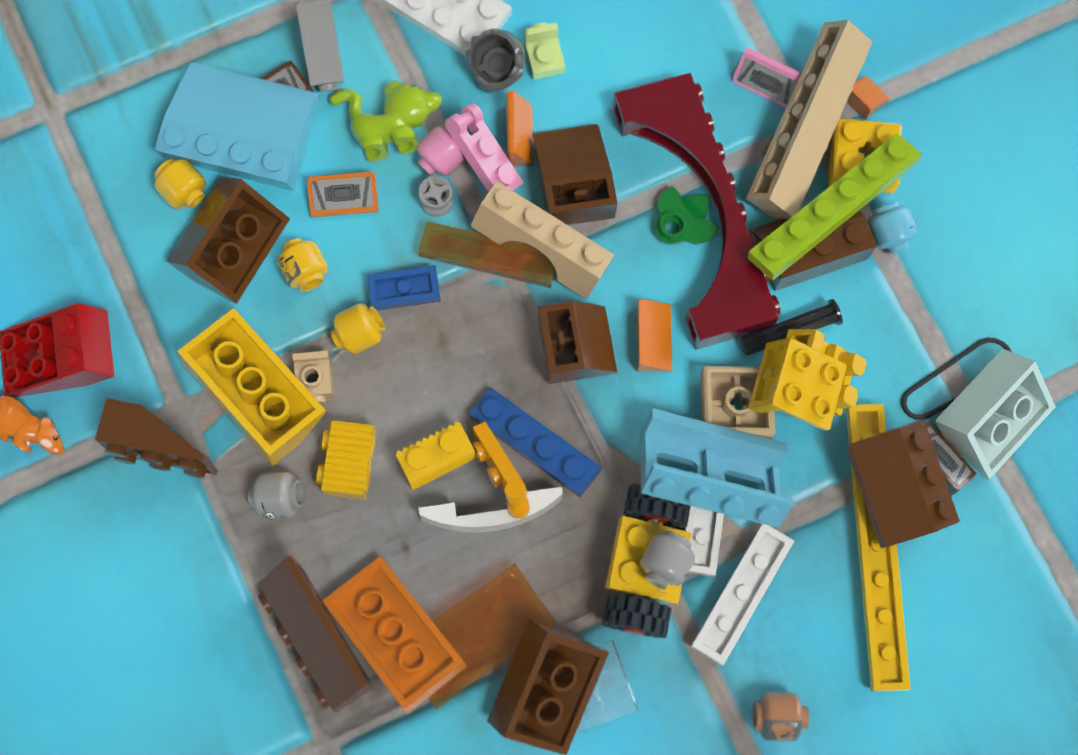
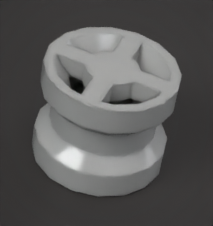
M431 176L422 181L418 191L422 210L432 217H440L447 214L453 206V191L448 180L441 176Z

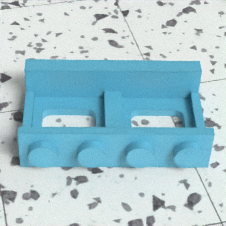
M652 408L640 433L642 494L777 528L780 527L793 505V498L782 496L779 467L787 455L786 443ZM657 458L690 465L694 468L695 473L657 464ZM725 475L756 482L762 487V491L726 482Z

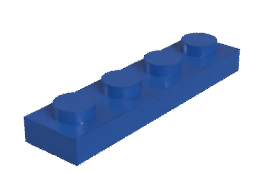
M491 387L469 413L473 421L478 424L486 422L495 437L579 498L602 471L599 464Z

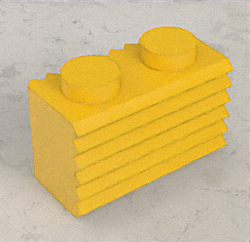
M332 420L330 430H324L322 450L327 451L325 464H319L316 484L321 485V491L325 496L367 500L377 433L374 425Z
M456 421L454 426L449 425L448 429L442 428L441 432L436 431L435 436L430 434L428 439L423 437L422 442L417 441L415 445L410 444L409 448L404 447L402 452L397 450L396 453L398 463L412 491L476 459L471 442L461 423Z

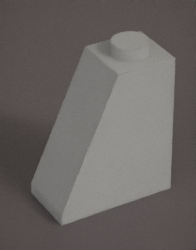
M330 0L298 3L296 8L310 86H318L319 92L339 89L338 83L345 82L333 5Z

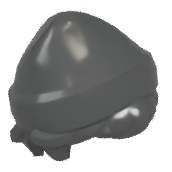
M492 28L483 31L479 36L471 38L472 45L465 52L466 62L474 79L485 92H497L508 88L523 76L525 51L516 35L504 29Z

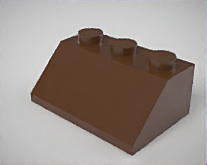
M221 177L167 262L194 282L233 303H238L290 218L242 179Z
M858 211L773 281L769 279L774 291L867 260L876 249L877 244L865 216ZM781 218L751 228L749 232L755 235L757 244H759L789 219Z
M924 419L845 445L881 548L925 536L960 522Z
M529 618L487 722L506 739L567 755L609 652L560 628Z

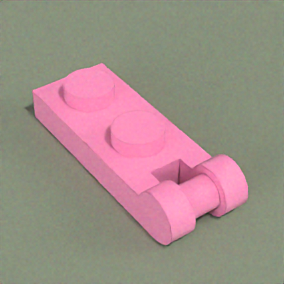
M471 103L461 110L460 115L454 114L447 118L445 121L447 131L488 193L497 181L512 191L524 183L482 120V111L476 104ZM467 127L469 128V130H470L471 133L473 134L472 136H470V134L468 133Z

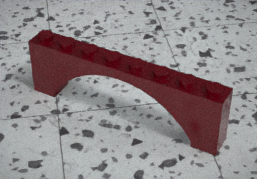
M690 72L617 92L614 94L612 108L622 137L633 135L648 140L677 156L701 179L717 208L722 233V251L718 272L707 294L698 306L688 309L685 317L695 350L774 325L779 319L778 315L781 314V309L777 297L770 294L767 285L769 278L748 259L749 251L757 245L755 235L747 230L745 207L742 202H737L734 193L736 191L735 179L731 172L726 171L723 163L725 161L723 146L720 142L716 143L713 135V118L709 112L705 113L702 105L704 96L701 85L694 82Z

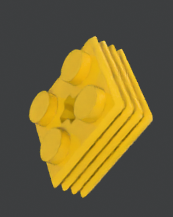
M840 118L831 136L829 187L865 159L864 154L861 152L870 155L896 133L902 136V126L895 123ZM900 178L881 193H894L900 184Z

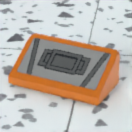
M374 172L307 177L311 218L379 212L377 180Z

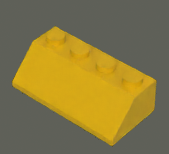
M234 308L177 351L186 370L272 467L299 446L326 413L322 405Z

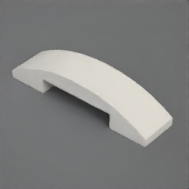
M562 487L527 492L530 512L521 519L513 518L509 514L508 509L457 516L455 502L420 507L419 514L422 521L447 530L459 532L497 531L521 525L544 514L562 500L563 491Z

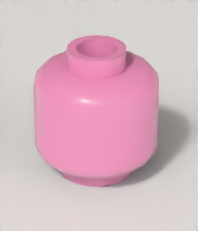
M439 126L434 127L417 146V152L422 157L418 163L431 176L436 171L442 176H448L465 159V156L447 129Z

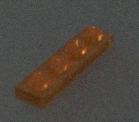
M429 221L426 222L418 250V255L421 258L547 288L552 287L556 271L551 261L533 246L513 241H506L499 245L483 234Z

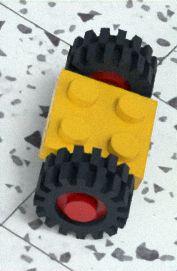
M641 484L629 485L623 513L625 516L619 517L605 589L633 596L608 594L602 619L603 626L636 635L667 638L672 608L659 602L672 605L678 604L682 584L679 586L667 585L666 589L650 584L645 579L647 573L641 568L640 560L650 540L656 534H664L665 531H671L690 541L691 532L678 529L687 527L691 506L642 494Z

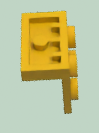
M793 338L766 343L748 409L757 413L780 410L821 430H829L847 366L845 363Z

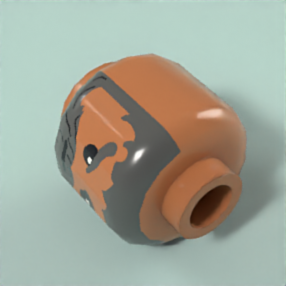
M766 692L761 696L760 701H754L753 727L755 731H760L764 740L796 741L801 734V729L808 728V707L801 706V701L795 693Z

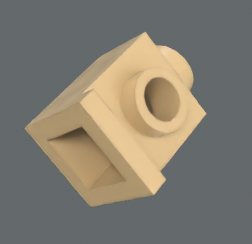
M328 350L292 354L294 374L322 406L326 404L327 400H335L332 359ZM308 375H319L318 380L314 383L306 381Z

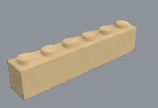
M849 20L824 22L747 195V200L771 218L790 219L801 209L806 193L815 177L820 161L828 147L834 129L840 120L841 113L872 45V41Z

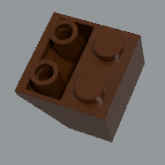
M576 301L538 306L537 319L549 384L617 374L605 306Z

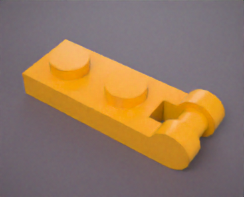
M483 422L474 426L473 431L476 442L472 443L476 458L480 463L485 461L489 466L487 473L494 487L498 488L501 486L508 501L509 514L516 519L526 517L530 512V505L523 480L487 423Z

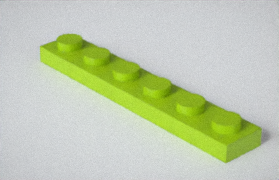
M896 133L749 251L748 259L773 281L920 161L922 153L900 134Z

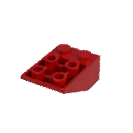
M75 303L0 331L4 396L16 398L84 387L115 377L107 310Z

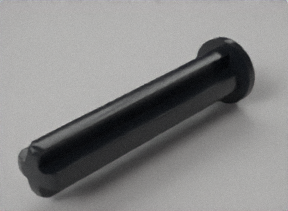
M830 299L825 306L742 336L740 345L745 355H751L764 350L766 343L786 339L789 329H820L833 323L841 325L843 323L842 314L836 301Z

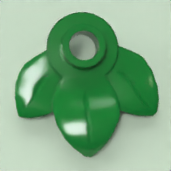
M670 187L660 196L657 205L660 217L656 222L655 232L663 243L677 245L686 241L699 245L711 240L718 233L719 227L705 220L709 209L708 195H692L682 199L680 193L674 187ZM673 225L677 228L678 232L671 234L666 230V227Z

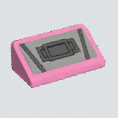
M746 47L732 82L786 108L801 76V72Z

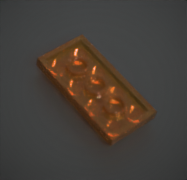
M516 564L510 566L432 621L467 665L466 668L428 697L436 710L513 656L529 618L551 626L557 624Z

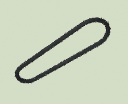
M987 337L977 341L909 388L902 397L904 412L910 418L923 420L946 409L957 397L922 415H916L908 409L907 398L915 390L982 344L996 343L1005 350L1012 352L1010 347L1004 341L997 338Z

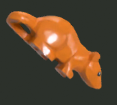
M0 396V440L7 442L11 437L13 438L11 444L28 454L31 451L30 443L39 444L51 454L60 455L65 452L61 436L54 428L55 424L48 417H43L40 420L38 417L31 415L28 409L18 400L9 396Z

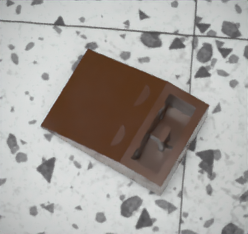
M598 124L532 133L545 211L566 225L614 219L618 205L611 167Z
M106 398L95 441L105 448V453L113 455L115 461L135 465L136 460L148 462L149 467L161 471H170L171 466L184 469V474L197 478H205L206 473L217 475L218 470L205 456L143 405Z

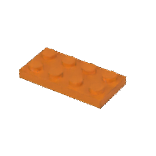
M381 556L322 600L407 714L467 667L463 659Z

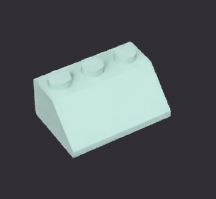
M1002 349L976 378L966 386L947 409L942 412L935 422L943 437L959 455L983 477L990 479L1056 406L1036 361Z

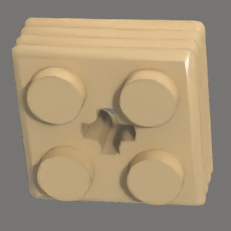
M705 366L701 373L702 421L771 439L775 435V411L757 413L748 409L760 367ZM734 396L739 397L740 403H745L741 410H736L735 406L730 404Z

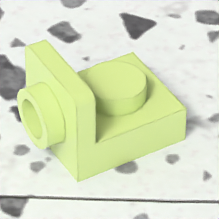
M538 23L526 29L524 46L533 80L565 73L566 67L558 41L557 24Z

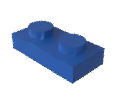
M436 265L367 275L371 306L377 311L441 302Z

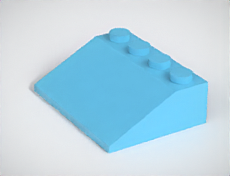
M190 62L163 117L155 151L166 160L171 158L175 160L185 159L195 167L294 191L320 94Z

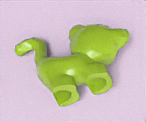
M393 80L385 86L384 95L386 99L383 106L385 113L382 115L362 113V96L350 88L336 91L330 95L329 101L334 106H338L346 101L350 102L351 132L361 144V148L365 150L368 161L377 162L388 157L387 144H396L401 154L414 153L417 150L419 142L412 129L423 126L429 114L441 105V95L436 92L426 91L414 84L403 85Z

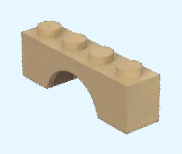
M498 181L480 204L471 224L472 228L499 245L506 241H520L535 247L553 264L558 282L585 299L588 298L614 256L613 253Z

